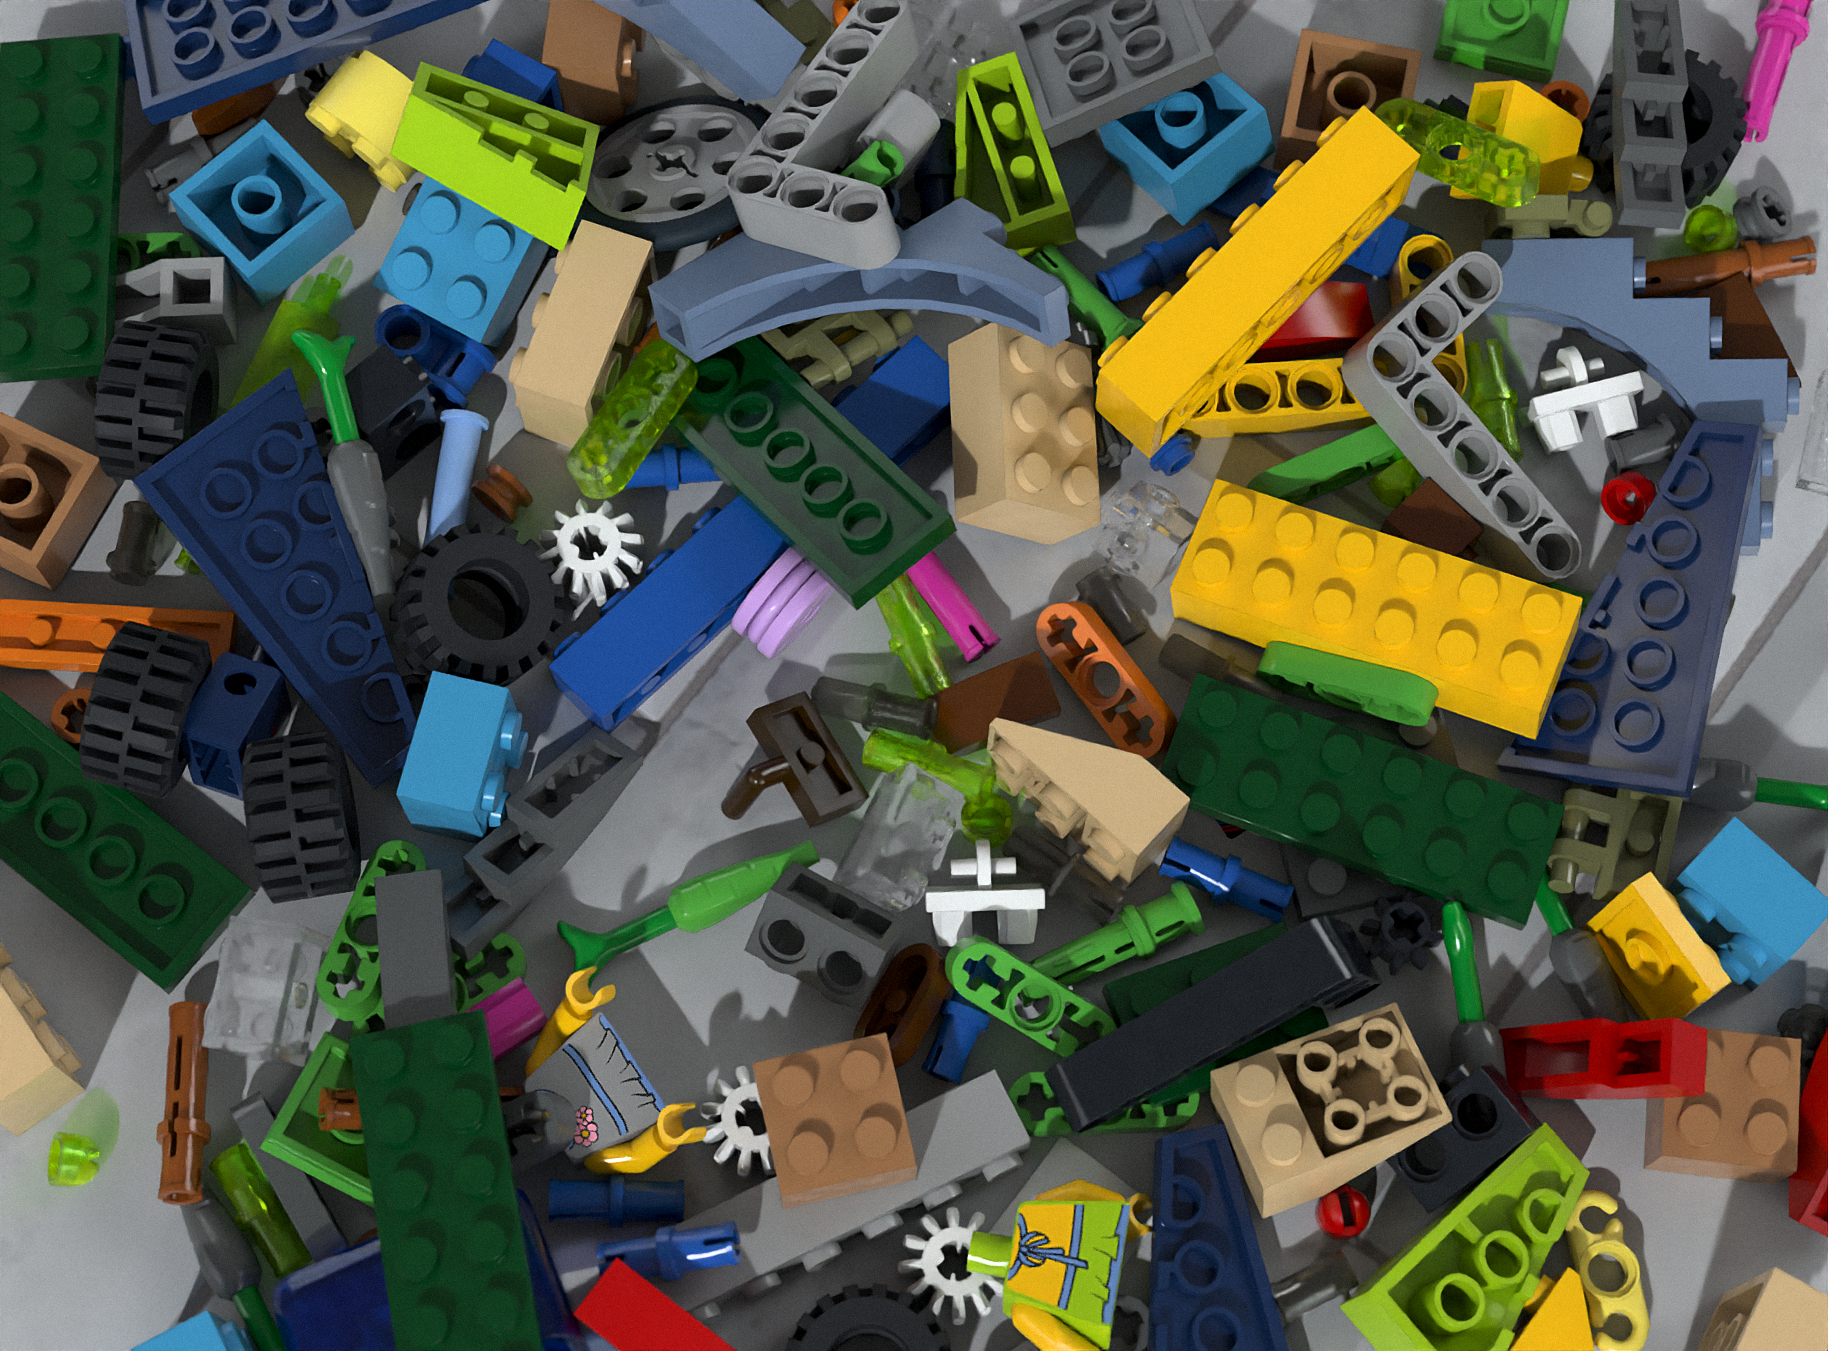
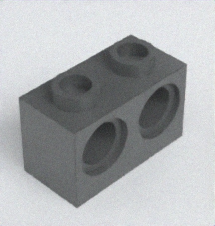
M793 861L770 888L744 951L763 960L772 970L789 974L815 988L831 1002L846 1005L860 1012L873 995L892 961L909 922ZM790 921L795 923L801 929V931L795 928L790 923ZM848 953L854 955L859 962L851 958Z

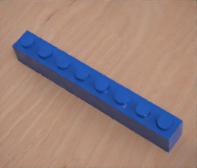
M917 334L902 348L897 345L895 349L878 358L872 368L873 374L857 388L854 385L845 387L830 403L900 469L951 423L949 365ZM738 495L722 510L718 506L708 510L692 529L693 536L676 551L673 548H668L660 553L646 570L647 577L630 593L624 589L612 596L602 607L599 613L600 620L583 635L580 632H575L568 636L552 655L554 661L548 665L554 685L594 725L608 734L614 731L731 624L734 614L752 588L774 562L790 547Z

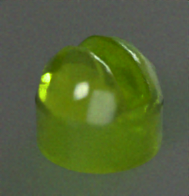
M1711 204L1696 208L1689 215L1684 226L1686 244L1690 249L1698 253L1732 249L1739 238L1738 224L1734 216L1729 211ZM1718 235L1716 238L1706 242L1705 236Z
M1403 456L1370 480L1367 486L1385 506L1397 508L1422 485V478L1407 457Z
M985 792L976 794L965 802L961 810V829L970 844L975 847L976 840L989 839L990 849L1000 847L1008 839L1012 831L1013 812L1007 800L1000 795Z
M56 1132L50 1144L47 1160L49 1184L51 1186L75 1187L92 1181L100 1169V1165L92 1161L100 1156L98 1145L90 1137L78 1133Z

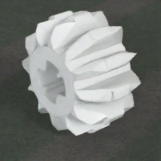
M579 499L575 507L577 516L571 518L566 513L556 510L553 520L557 530L541 531L539 536L540 544L547 551L539 555L538 559L541 563L551 559L557 569L550 576L552 585L562 584L564 591L569 589V597L573 605L577 607L581 605L587 594L590 593L594 594L596 604L599 607H603L608 601L606 591L612 588L616 593L624 589L630 592V585L626 577H638L643 574V561L637 555L645 550V543L642 535L632 533L635 525L630 514L625 513L613 518V506L607 500L599 505L596 513H589L587 503ZM590 547L602 548L603 555L599 557L594 552V560H582L580 553L584 550L587 555H590Z
M740 1066L735 1070L738 1088L733 1090L721 1079H717L712 1085L713 1091L724 1104L714 1102L701 1104V1116L709 1121L717 1122L706 1127L707 1133L702 1142L705 1145L724 1142L717 1149L713 1157L714 1162L719 1167L729 1164L739 1155L740 1158L737 1164L739 1178L748 1179L752 1173L753 1161L762 1160L765 1176L768 1179L776 1176L767 1132L754 1136L749 1126L738 1128L739 1121L747 1123L745 1112L751 1109L758 1108L763 1117L756 1083H750L749 1071L745 1066Z
M948 1207L945 1218L946 1229L941 1230L935 1219L929 1214L920 1219L921 1228L929 1239L928 1242L915 1235L907 1234L905 1236L903 1247L908 1252L922 1259H907L899 1262L898 1274L904 1277H922L913 1283L906 1292L915 1296V1301H918L930 1292L933 1297L928 1303V1307L937 1317L944 1302L952 1304L951 1318L953 1324L962 1325L965 1321L966 1313L964 1302L970 1301L976 1313L981 1317L987 1316L991 1311V1307L981 1290L983 1289L995 1296L1003 1297L1005 1281L997 1276L966 1271L967 1279L955 1281L954 1273H952L950 1280L944 1278L939 1273L944 1264L943 1253L956 1250V1258H959L961 1252L969 1254L973 1230L980 1231L985 1219L984 1214L976 1211L971 1216L967 1229L958 1227V1208ZM1001 1229L990 1232L993 1234L1005 1235Z

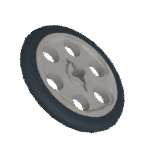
M700 95L675 98L646 106L624 116L623 119L615 121L598 134L587 192L574 222L575 228L578 229L583 219L653 242L654 252L677 250L702 243L733 229L740 224V221L726 188V175L720 174L733 166L770 115L755 105H744V101L739 99L732 101L722 96ZM719 134H729L722 140L716 142H706L709 138ZM672 136L662 143L649 144L659 137ZM630 170L618 178H607L617 171ZM694 201L702 202L699 206L693 209L685 211L678 210L681 206ZM635 203H644L641 207H639L636 210L630 212H620L623 208L627 207L628 205Z

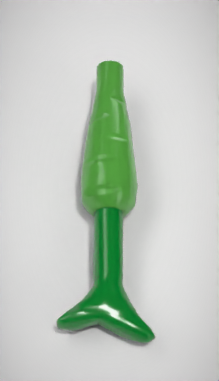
M808 839L786 850L752 858L748 861L744 860L693 877L672 889L666 905L601 934L588 932L560 920L557 922V931L560 938L575 951L574 973L592 966L597 968L595 973L588 979L590 990L593 981L616 955L677 927L679 930L690 933L710 928L758 900L763 894L768 893L770 888L793 861L806 868L821 861L811 839Z

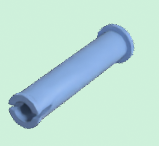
M448 409L441 412L439 421L445 427L423 548L439 534L444 536L452 527L466 523L471 495L470 486L473 483L481 433L488 431L490 423L481 414L462 409ZM451 580L447 595L449 600L454 598L455 580Z

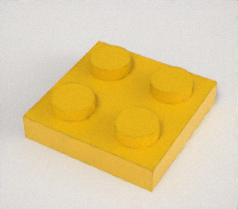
M1651 871L1632 882L1582 927L1597 937L1609 960L1618 988L1642 1020L1670 1017L1683 1020L1732 982L1721 967L1720 960L1715 951L1700 939L1681 913L1680 906L1675 897L1661 886Z

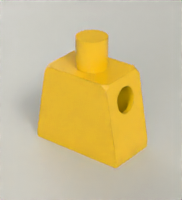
M1517 80L1475 83L1449 196L1458 199L1498 203L1504 195H1568L1569 191L1574 193L1582 192L1592 180L1594 166L1590 159L1577 154L1583 130L1580 120Z

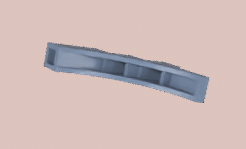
M591 0L623 16L668 43L708 71L743 101L775 98L806 49L800 41L754 0Z
M963 197L958 198L904 231L896 224L901 240V248L898 255L890 263L880 268L871 270L857 269L760 242L748 237L743 231L648 286L660 337L695 362L738 341L786 324L830 314L874 309L935 310L974 316L1016 329L1052 348L1071 336L1067 309L1069 296L1064 284L1056 276L1045 273L1021 258L1013 249L1005 247L1007 233L1002 221L995 214L984 211Z
M1633 237L1482 240L1481 252L1488 254L1497 262L1503 276L1502 292L1496 301L1482 314L1531 318L1577 331L1621 353L1659 383L1688 417L1692 425L1695 419L1759 425L1763 433H1784L1787 415L1799 414V377H1787L1788 359H1710V354H1721L1722 316H1710V298L1633 299V294H1645L1646 256L1633 257ZM1762 439L1739 556H1757L1761 546V539H1772L1773 502L1761 501V477H1772L1773 439Z

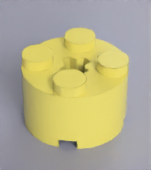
M359 50L352 52L309 104L310 108L306 111L305 116L324 132L321 139L334 152L348 161L355 154L359 155L370 164V167L367 169L368 173L393 193H396L403 184H407L417 171L415 168L390 155L413 82L372 52L364 50L362 53Z

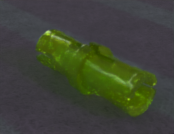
M1486 339L1488 363L1485 364L1483 362L1480 340L1475 341L1464 348L1473 395L1468 400L1469 408L1499 443H1503L1504 449L1518 463L1524 457L1514 416V411L1518 409L1519 405L1516 390L1510 388L1508 384L1503 343L1497 339Z
M903 573L891 583L898 598L897 603L894 602L888 586L874 598L892 636L888 641L893 656L901 657L919 703L934 695L928 680L929 675L932 676L938 692L955 683L951 680L934 642L938 638L936 628L932 622L926 623L909 584V577Z
M877 728L868 737L863 750L862 763L865 765V768L875 769L910 781L913 789L925 794L936 790L974 803L973 805L983 807L988 802L995 785L996 771L993 770V767L983 766L947 754L945 746L932 741L921 745Z
M244 1143L235 1145L215 1157L210 1162L208 1169L215 1175L238 1214L234 1218L235 1223L242 1232H250L274 1271L273 1275L277 1280L284 1279L306 1266L313 1257L284 1210V1206L276 1192L271 1189L248 1152L249 1148Z

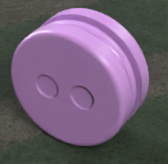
M790 546L766 571L743 600L731 620V627L742 637L748 636L750 642L758 644L757 650L769 659L775 658L814 619L835 592V589Z

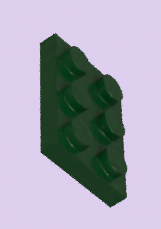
M1285 921L1105 983L1101 991L1117 1029L1289 932ZM1311 1006L1146 1099L1147 1103L1150 1104L1153 1110L1187 1099L1195 1093L1199 1092L1201 1094L1210 1091V1071L1330 1027L1323 1009Z

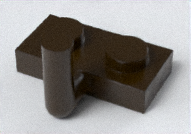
M806 691L756 708L746 720L747 725L769 760L751 766L722 801L721 810L729 819H741L766 788L783 782L805 821L812 828L860 809L870 796Z

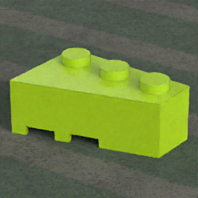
M1015 51L957 71L955 200L963 197L984 211L995 214L1002 221L1007 233L1005 247L1016 251L1021 258L1034 255L1037 252H1043L1042 248L1050 243L1057 247L1077 240L1071 211Z
M420 61L397 128L390 155L563 252L587 192L600 126Z

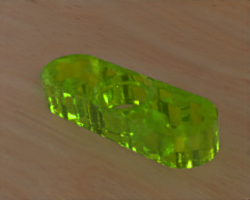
M1397 98L1381 104L1374 113L1420 154L1415 171L1502 207L1511 208L1525 205L1538 192L1540 160L1533 150L1524 145L1412 99ZM1449 145H1462L1469 148L1472 154L1462 160H1449L1441 156L1439 151Z
M659 339L653 341L640 351L571 449L567 458V467L579 490L585 496L592 499H605L619 493L630 481L695 387L698 371L693 360L666 340ZM637 408L648 410L647 417L639 425L632 428L618 426L619 420L628 411ZM609 460L610 463L606 467H603ZM593 465L596 466L595 468L592 469L591 472H589L590 468H591Z

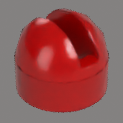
M1625 472L1617 475L1603 487L1601 503L1604 511L1613 521L1621 525L1630 526L1644 518L1657 495V490L1652 480L1649 481L1641 472ZM1634 492L1638 499L1634 506H1631L1626 502V499Z
M1343 1184L1328 1194L1321 1196L1315 1208V1218L1319 1228L1324 1234L1335 1240L1344 1241L1355 1238L1367 1227L1371 1217L1370 1203L1365 1194L1358 1188ZM1340 1194L1348 1195L1354 1226L1344 1227L1341 1205L1338 1198Z

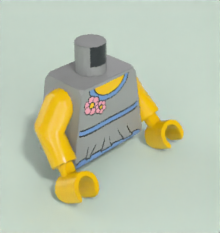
M595 966L575 972L569 977L565 990L567 996L562 1000L543 1027L525 1066L527 1079L521 1086L525 1093L537 1091L559 1094L572 1104L576 1113L577 1128L572 1142L563 1151L577 1171L588 1168V1170L597 1175L643 1173L677 1150L679 1144L695 1143L703 1140L707 1133L706 1127H694L685 1131L682 1125V1118L687 1110L695 1107V1103L684 1102L666 1106L603 1012L600 1011L592 1017V1009L614 999L616 989L613 984L602 987L594 996L589 990L588 979L595 973L597 968ZM541 1111V1122L530 1129H516L520 1136L523 1134L543 1135L542 1126L549 1121L548 1112Z

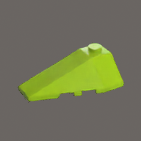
M1546 1122L1542 1123L1540 1128L1514 1147L1386 1260L1339 1305L1340 1309L1377 1351H1507L1515 1335L1512 1330L1525 1302L1532 1299L1541 1280L1538 1278L1539 1272L1553 1243L1560 1239L1590 1172Z

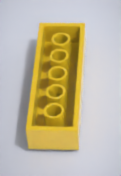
M1364 105L1348 121L1342 116L1336 118L1317 140L1316 145L1320 149L1305 164L1299 159L1292 162L1274 183L1273 189L1276 193L1261 208L1256 203L1251 204L1235 220L1229 230L1233 237L1218 252L1212 247L1202 252L1186 272V276L1190 280L1174 296L1168 291L1162 293L1142 316V320L1146 324L1130 340L1124 335L1117 338L1098 360V365L1101 369L1095 382L1097 385L1095 410L1149 459L1405 201L1420 154Z
M1217 478L1170 587L1175 618L1266 648L1267 644L1272 641L1285 642L1415 674L1426 679L1438 689L1439 695L1435 706L1534 740L1538 736L1577 632L1583 601L1581 597Z

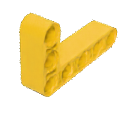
M1423 234L1412 237L1403 245L1393 265L1389 279L1392 309L1424 281L1413 276L1407 264L1421 262L1428 265L1434 272L1454 260L1452 251L1445 241L1433 235ZM1416 314V321L1424 320L1420 315ZM1462 332L1431 361L1460 397L1467 388V368ZM1373 356L1376 369L1382 375L1387 376V367L1381 356ZM1343 358L1243 364L1203 405V410L1195 413L1178 432L1180 434L1187 433L1192 439L1364 429L1377 422L1345 384L1341 371ZM1304 386L1314 387L1324 395L1326 403L1320 406L1307 405L1298 397L1296 390ZM1242 390L1253 391L1259 394L1265 406L1257 410L1245 409L1236 401L1234 394ZM1415 401V414L1421 422L1427 425V413L1424 407L1418 401Z

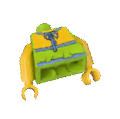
M1076 1179L1037 1194L1033 1201L1019 1203L1013 1237L973 1230L967 1271L1005 1278L1003 1313L1011 1317L1015 1328L1040 1350L1100 1351L1099 1348L1109 1350L1126 1242H1133L1152 1231L1150 1225L1139 1223L1134 1214H1141L1151 1208V1200L1144 1193H1137L1125 1200L1122 1194L1083 1179Z

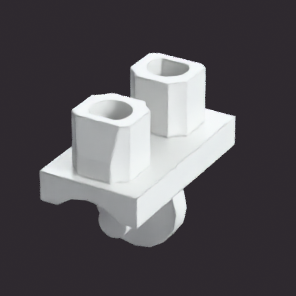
M1569 346L1558 350L1556 357L1557 368L1540 372V381L1543 389L1547 390L1562 386L1563 390L1534 397L1530 400L1529 407L1521 408L1517 411L1522 429L1534 426L1546 455L1572 449L1583 443L1576 418L1577 414L1593 411L1601 440L1639 428L1634 396L1643 390L1644 386L1639 371L1588 384L1589 378L1605 374L1603 360L1597 357L1583 361L1578 349L1575 346Z
M989 839L975 841V859L950 860L951 879L976 878V884L924 886L926 912H932V921L939 946H954L961 939L973 936L972 911L997 910L999 944H1031L1034 942L1037 909H1045V890L1041 887L1040 882L991 884L992 877H1016V858H991Z

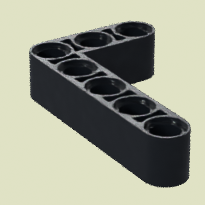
M1322 915L1290 930L1049 1068L1043 1075L1074 1134H1081L1118 1116L1311 1006L1328 1010L1339 1009L1375 990L1382 984V980L1351 924L1329 915Z

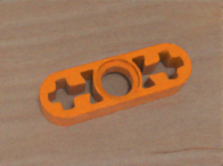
M1081 601L1055 603L1044 609L1036 625V636L1040 647L1118 749L1141 755L1145 759L1167 752L1178 725L1173 711L1094 609ZM1074 618L1077 626L1072 631L1075 640L1064 642L1060 636L1065 630L1062 620ZM1097 646L1098 651L1089 655L1083 649ZM1085 656V657L1078 663L1077 659L1080 658V657ZM1103 661L1112 664L1120 677L1118 691L1112 697L1102 695L1094 684V671ZM1136 696L1135 702L1126 705L1129 711L1120 713L1115 711L1116 707L1128 703ZM1150 717L1154 723L1149 730V735L1152 739L1140 741L1136 735L1141 728L1138 719Z

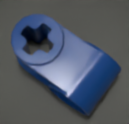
M408 304L394 305L387 308L378 316L374 325L377 347L385 343L399 359L406 354L415 359L432 382L427 389L434 396L438 404L447 410H466L469 405L466 398L483 373L492 372L498 363L496 357L483 344L458 331H454ZM404 334H412L420 338L419 342L409 349L399 350L391 346V343L397 337Z

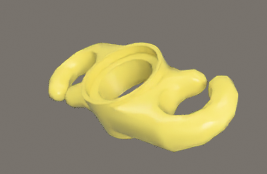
M1596 1189L1582 1190L1564 1228L1573 1270L1581 1277L1584 1298L1587 1299L1590 1306L1589 1322L1593 1327L1600 1328L1611 1314L1622 1313L1628 1316L1633 1325L1631 1335L1621 1341L1614 1340L1603 1332L1598 1333L1594 1338L1595 1346L1601 1351H1640L1644 1348L1650 1330V1319L1640 1281L1639 1263L1634 1253L1625 1246L1623 1241V1224L1619 1219L1613 1218L1610 1219L1604 1230L1598 1233H1591L1585 1230L1580 1222L1581 1213L1585 1208L1597 1206L1603 1211L1613 1214L1618 1209L1617 1201L1604 1191ZM1607 1254L1613 1256L1622 1265L1624 1280L1617 1291H1602L1590 1280L1588 1267L1595 1255Z

